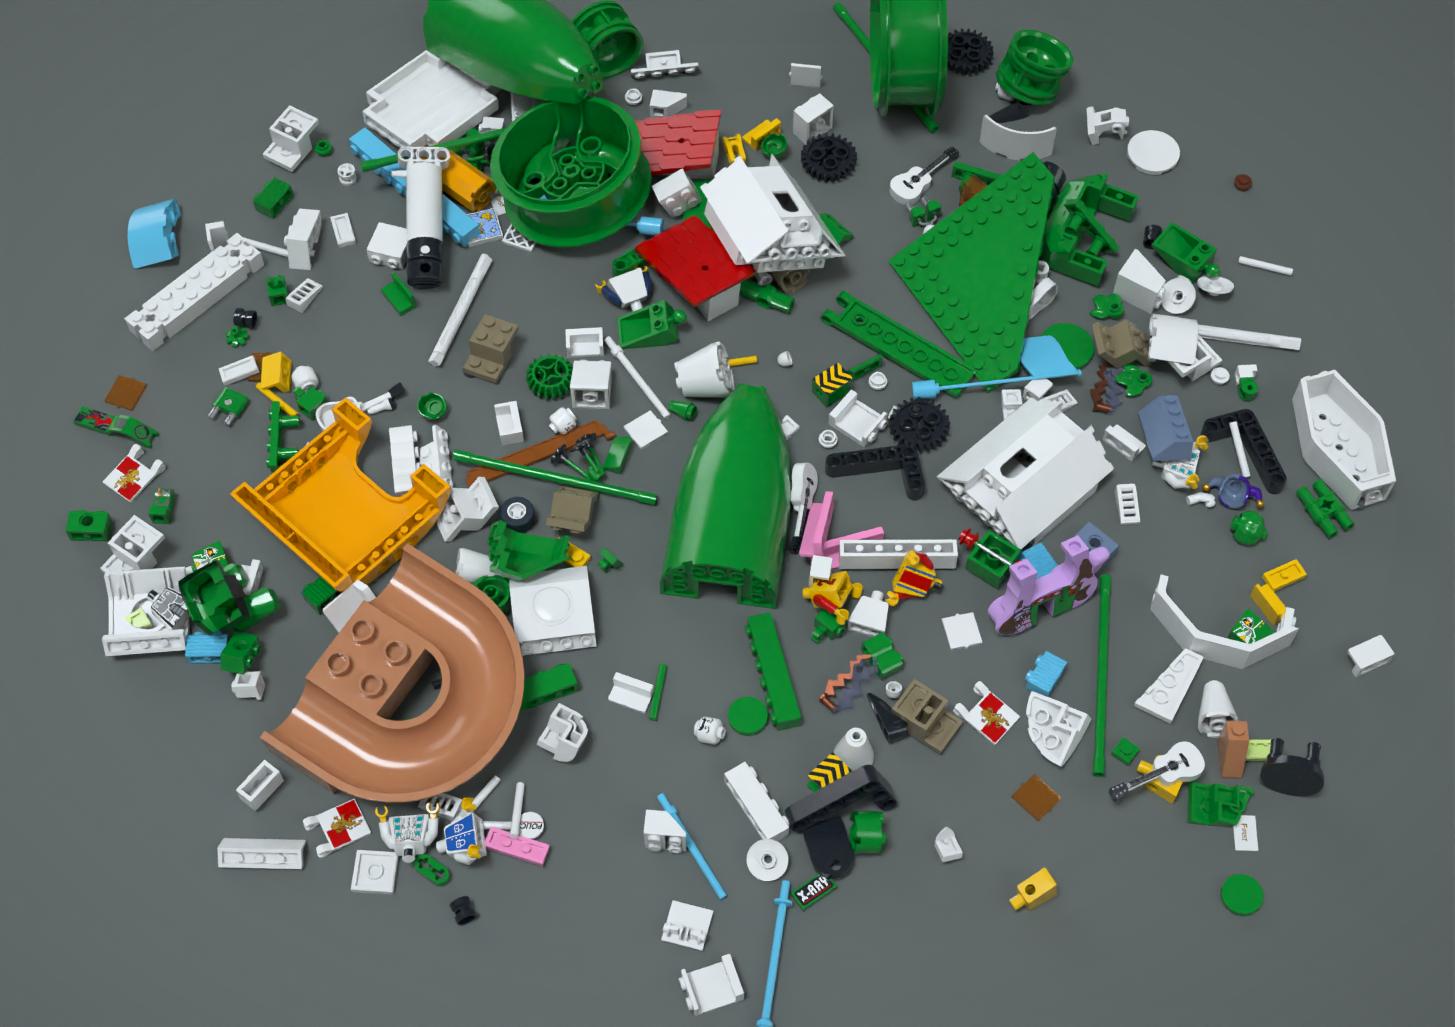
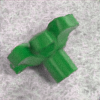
M237 326L232 327L231 331L226 332V343L231 344L233 348H237L238 344L244 346L246 344L245 340L249 339L245 328L238 330Z

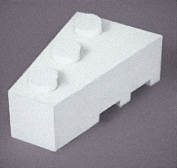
M299 209L297 215H294L293 224L289 226V233L284 238V246H287L289 268L311 270L310 256L314 257L315 250H312L313 244L318 242L322 226L320 210Z

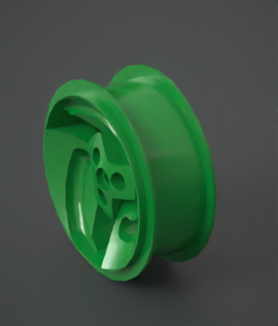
M870 0V73L875 108L879 109L882 117L886 116L888 107L891 106L928 107L929 114L935 116L938 107H941L943 104L946 87L948 56L946 0Z
M587 96L586 99L576 104L547 101L527 110L515 119L500 135L493 149L490 163L492 180L499 193L504 197L505 212L512 226L531 241L558 248L579 247L595 243L617 233L640 212L651 188V170L649 162L641 150V138L637 124L631 115L619 105L597 97ZM536 177L541 179L538 184L529 185L531 179ZM543 195H545L546 199H548V200H544V199H540V198H541Z

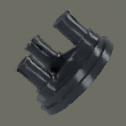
M1273 738L1271 740L1270 753L1267 755L1266 762L1261 768L1260 778L1262 782L1270 789L1290 796H1309L1321 791L1325 780L1320 768L1321 761L1319 760L1321 745L1317 742L1308 743L1306 758L1282 755L1284 741L1280 738Z

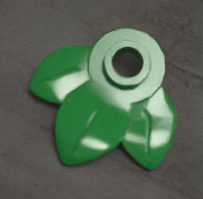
M1112 293L1109 297L1097 295L1093 298L1096 308L1090 312L1091 316L1100 319L1107 317L1118 319L1123 315L1124 306L1121 304L1122 298L1118 294Z
M1125 365L1124 372L1119 373L1115 381L1127 386L1126 396L1132 397L1140 395L1143 389L1151 385L1152 376L1146 371H1141L1137 366Z

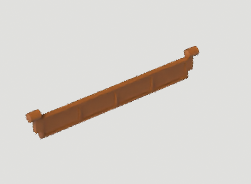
M597 420L572 429L565 435L559 434L497 460L530 466L552 457L563 444L566 445L565 451L572 449L576 441L586 434L596 433V439L605 436L606 440L616 436L613 430L608 432L604 423L599 425ZM479 466L467 471L468 477L465 478V481L470 488L478 477H485L486 481L490 482L512 472Z

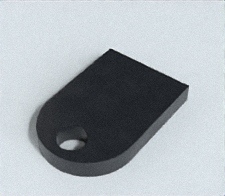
M841 816L819 821L801 831L812 866L820 876L836 879L850 871L853 865V852ZM832 864H838L841 866V868L836 871L831 870L829 867Z

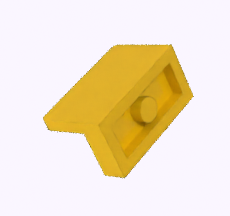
M777 118L772 122L765 120L742 136V140L753 150L757 151L761 148V143L765 137L772 133L781 134V121Z
M282 352L263 357L261 388L265 390L276 386L283 393L289 392L292 360Z
M1256 584L1250 597L1273 626L1280 623L1282 615H1285L1286 607L1268 584L1262 587Z

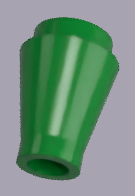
M671 400L668 410L685 420H693L697 414V406L692 402Z

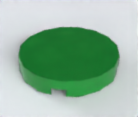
M741 697L734 701L729 708V724L740 735H754L757 732H761L767 724V708L762 701L755 697Z
M1236 874L1230 876L1225 880L1220 890L1222 904L1231 913L1238 916L1254 914L1263 902L1264 893L1261 885L1249 875Z

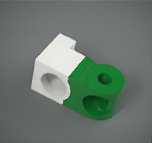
M1256 364L1238 365L1234 373L1238 395L1242 401L1251 402L1258 391V386L1254 382L1257 373Z

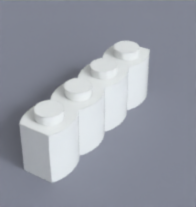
M412 425L389 428L396 497L406 494L413 487L410 475L420 468V462L416 463V458H419L418 446L415 447V442H418L417 431H413Z

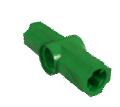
M745 280L740 287V295L755 300L763 308H770L771 306L786 313L791 312L795 298L778 292L770 284L762 286Z

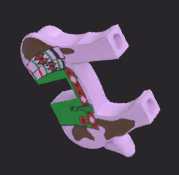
M1077 535L1061 543L1060 547L1066 554L1065 562L1055 567L1048 575L1036 579L1038 572L1027 558L1009 566L1010 579L1007 583L1005 595L997 598L988 608V615L996 624V632L1005 636L1015 635L1036 625L1037 610L1040 604H1043L1053 617L1084 603L1091 597L1097 587L1098 580L1094 574L1098 572L1103 563L1109 558L1110 553L1108 549L1098 547L1089 552V548Z

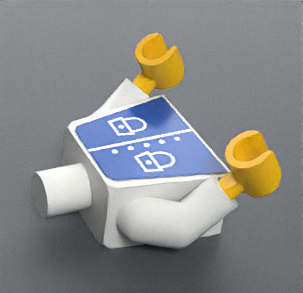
M463 798L461 812L451 824L444 828L445 839L436 842V848L439 853L447 852L456 862L471 865L476 859L487 855L483 821L476 814L472 813V811L476 810V805L472 804L474 798Z

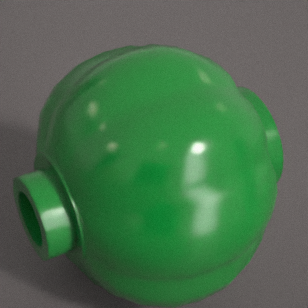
M1244 511L1240 516L1235 515L1230 525V530L1235 531L1232 534L1234 540L1238 544L1245 546L1254 545L1260 539L1264 540L1268 532L1265 529L1263 517L1255 511Z

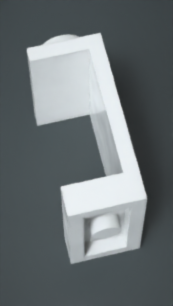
M730 954L722 956V962L686 973L685 969L681 970V978H678L682 991L686 990L688 998H685L688 1010H693L695 1016L744 1000V992Z

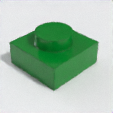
M1122 737L1111 752V755L1128 766L1140 748Z

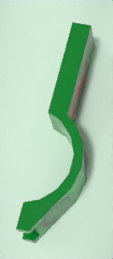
M83 406L73 420L77 426L108 436L113 432L127 435L141 446L149 449L152 447V444L149 443L152 435L156 437L159 435L158 431L132 417L117 415L115 417Z

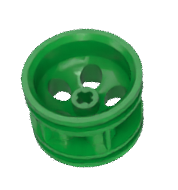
M610 0L593 3L580 11L572 20L588 40L596 56L602 79L612 78L625 72L640 57L644 47L643 37L631 23L627 13L619 3Z
M1020 30L1014 34L1006 55L997 69L996 78L1000 86L1013 97L1030 104L1046 105L1055 100L1061 88L1060 79L1068 74L1073 64V55L1065 44L1047 33L1037 30Z

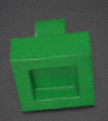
M606 548L600 551L599 554L604 559L598 563V566L604 571L608 572L612 565L617 569L622 566L623 563Z

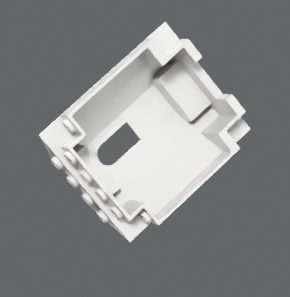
M773 154L769 166L747 167L739 155L734 159L735 162L728 168L724 167L714 175L715 178L708 184L704 183L700 187L708 199L704 215L735 265L752 264L757 273L823 268L825 260L828 258L846 256L796 180L792 178Z
M1030 398L937 476L939 480L951 489L958 501L963 502L973 514H977L985 525L995 530L998 536L1019 549H1022L1028 543L1034 546L1092 496L1096 492L1099 481L1114 469L1112 464L1104 457L1106 452L1101 442H1096L1092 434L1094 432L1092 425L1083 431L1061 412L1063 401L1053 403L1052 400L1042 399L1041 401H1036L1035 398ZM1021 449H1024L1035 459L1030 466L1015 478H1006L1000 472L1001 466Z

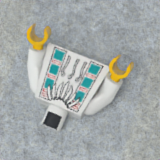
M1202 435L1197 438L1196 442H1193L1191 460L1153 461L1152 465L1163 468L1161 478L1174 489L1185 488L1190 490V487L1196 489L1198 487L1196 482H1200L1198 475L1195 474L1200 453L1199 448L1207 450L1208 445L1205 442L1209 440L1206 436Z
M430 802L427 804L426 809L430 813V818L429 814L389 817V821L386 819L388 815L387 807L384 806L386 810L384 815H379L376 807L375 813L380 818L379 828L382 840L388 848L394 849L395 855L402 856L404 862H413L415 855L424 854L426 847L430 846L438 835V818H436V815L441 810L438 803H436L437 808L435 811H431Z

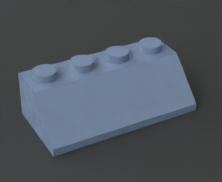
M1178 395L1158 396L1138 412L1152 460H1191L1193 439Z

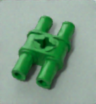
M1323 479L1316 480L1312 485L1320 496L1318 499L1312 496L1306 486L1297 490L1296 494L1305 505L1304 510L1311 515L1315 525L1320 526L1329 539L1336 536L1339 532L1330 519L1336 518L1345 531L1354 526L1355 523L1346 512V506L1342 505L1335 492L1330 491Z

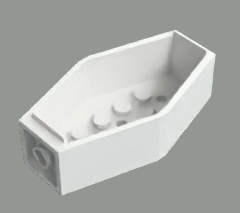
M1336 370L1323 371L1318 375L1303 377L1299 382L1292 402L1302 456L1305 462L1351 510L1359 507L1357 504L1361 497L1365 498V506L1386 500L1396 482L1386 429L1381 416ZM1319 416H1323V417H1325L1326 419H1325V420H1321V419L1319 418ZM1336 446L1341 447L1342 450H1337Z

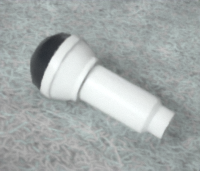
M386 398L382 403L370 407L367 411L370 415L383 410H392L395 408V401L392 398Z

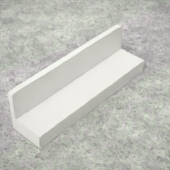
M224 838L217 848L218 867L302 869L303 848L306 840Z

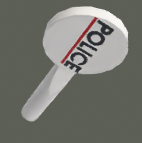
M534 812L522 814L518 835L532 840L538 838L544 830L543 819ZM483 821V829L490 830L491 827L501 830H511L512 822Z

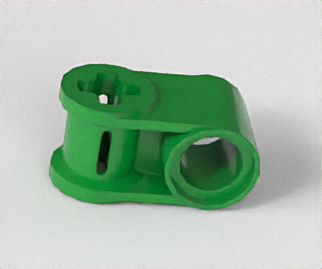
M630 249L613 260L612 277L614 278L637 268L642 270L646 265V261L637 255L635 249Z

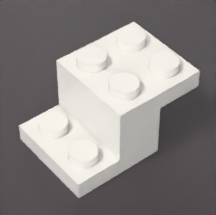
M289 105L269 128L273 143L263 153L264 159L293 172L312 150L309 135L319 124L318 119Z
M1198 335L1196 357L1193 365L1170 361L1168 363L1182 378L1187 375L1194 381L1221 365L1222 359Z
M478 477L469 489L451 488L448 501L436 521L445 542H451L461 530L479 531L499 508L485 477Z
M134 515L108 542L113 555L100 568L101 571L105 574L106 572L152 569L157 564L152 552L165 539L164 535Z

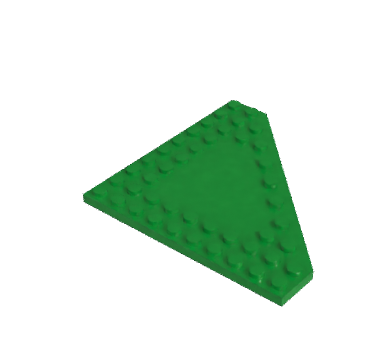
M1034 152L888 260L968 365L977 369L975 375L980 382L1009 379L1020 368V357L1023 352L1024 336L1028 326L1029 310L1034 294V283L1037 278L1039 257H1041L1042 241L1052 199V188L1055 183L1052 173ZM991 384L983 386L988 391V393H990L1000 384Z

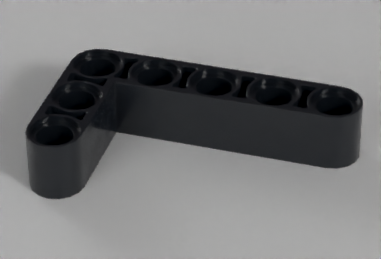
M1242 409L1209 418L1204 422L1200 436L1204 435L1209 440L1208 442H1214L1232 437L1229 423L1237 421L1242 443L1266 490L1273 495L1281 493L1287 477L1253 411Z
M911 444L833 453L826 458L825 473L831 478L901 469L907 497L912 501H917L923 496L924 479L916 447Z
M864 765L788 806L785 809V814L791 830L798 832L867 795L881 810L885 811L894 808L897 805V800L890 784L872 765Z

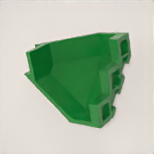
M501 520L492 524L487 540V545L491 546V549L488 551L489 561L493 563L490 565V572L517 582L571 558L565 555L570 546L568 542L570 536L566 535L553 539L516 532L506 528L507 523Z

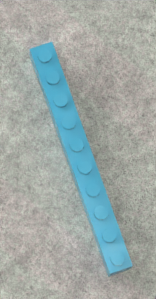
M363 128L349 138L351 152L354 155H358L362 161L396 154L366 128ZM396 163L373 170L377 175L380 174L386 183L392 184L399 194H403L406 197V178L392 177V171H406V169L401 168ZM442 194L443 232L451 235L457 244L460 243L463 247H466L469 242L480 235L479 224Z

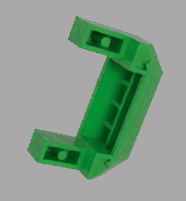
M1108 174L1090 175L1066 183L1063 191L1058 195L1056 205H1053L1050 217H1047L1041 252L1044 261L1049 265L1050 269L1098 287L1105 274L1108 261L1077 249L1086 231L1081 225L1075 234H1071L1066 230L1065 227L1073 216L1066 209L1064 203L1067 199H1080L1093 214H1095L1096 210L1130 222L1136 210L1139 196L1106 184Z

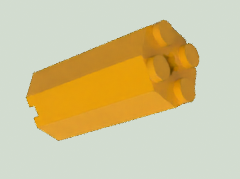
M449 150V166L446 169H442V190L472 212H475V210L478 212L482 211L490 204L492 200L490 197L491 193L495 194L496 192L493 180L459 155ZM421 157L420 159L426 160V159H428V158H427V157ZM439 157L438 159H439V160H445L446 158H445V157Z

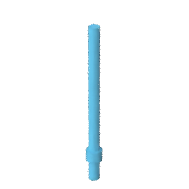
M661 793L657 796V799L664 808V811H667L686 832V845L718 898L720 900L725 899L727 894L679 819L678 811L674 805L670 804L665 794Z

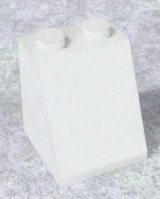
M1135 249L1118 273L1113 293L1118 294L1122 300L1151 314L1155 308L1158 309L1163 301L1161 298L1166 291L1164 288L1166 280L1139 250Z
M574 361L570 384L572 408L610 409L612 378L610 361Z

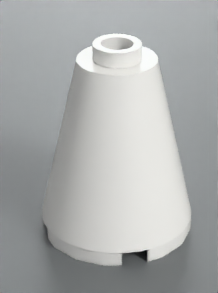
M466 548L458 549L456 574L466 581L474 584L482 576L498 575L490 572V565L493 563L489 561L488 555Z
M1213 680L1204 686L1197 725L1201 734L1204 732L1207 733V737L1218 738L1226 721L1239 720L1223 683Z
M860 728L850 729L834 749V754L852 771L864 765H872L874 761L873 748L866 733Z

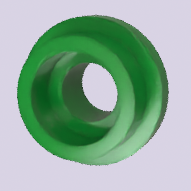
M320 140L314 145V149L319 156L324 157L330 154L332 145L327 140Z

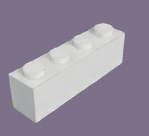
M743 762L724 773V782L762 839L779 841L789 835L790 825L788 819L780 815L776 801L774 799L770 800L767 795V788L763 783L758 782L756 779L757 774L752 766L748 767L746 762Z

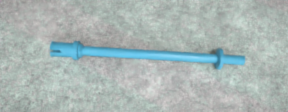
M786 880L782 881L780 898L774 899V904L778 906L762 1017L756 1022V1027H773L774 1025L770 1020L786 908L792 906V901L788 900L790 882Z

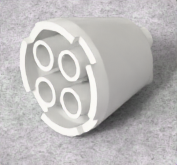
M720 341L711 343L674 363L678 373L676 384L678 388H682L684 397L725 398L734 390L733 372L726 358L728 354Z

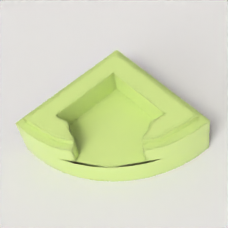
M142 607L124 617L130 625L136 628L152 626Z

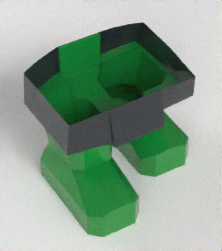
M215 560L178 581L182 599L193 622L209 636H221L232 628L244 632L279 611L281 605L275 591L270 588L263 587L246 596L243 588L247 587L249 579L243 567L238 564L230 563L222 568L220 562Z

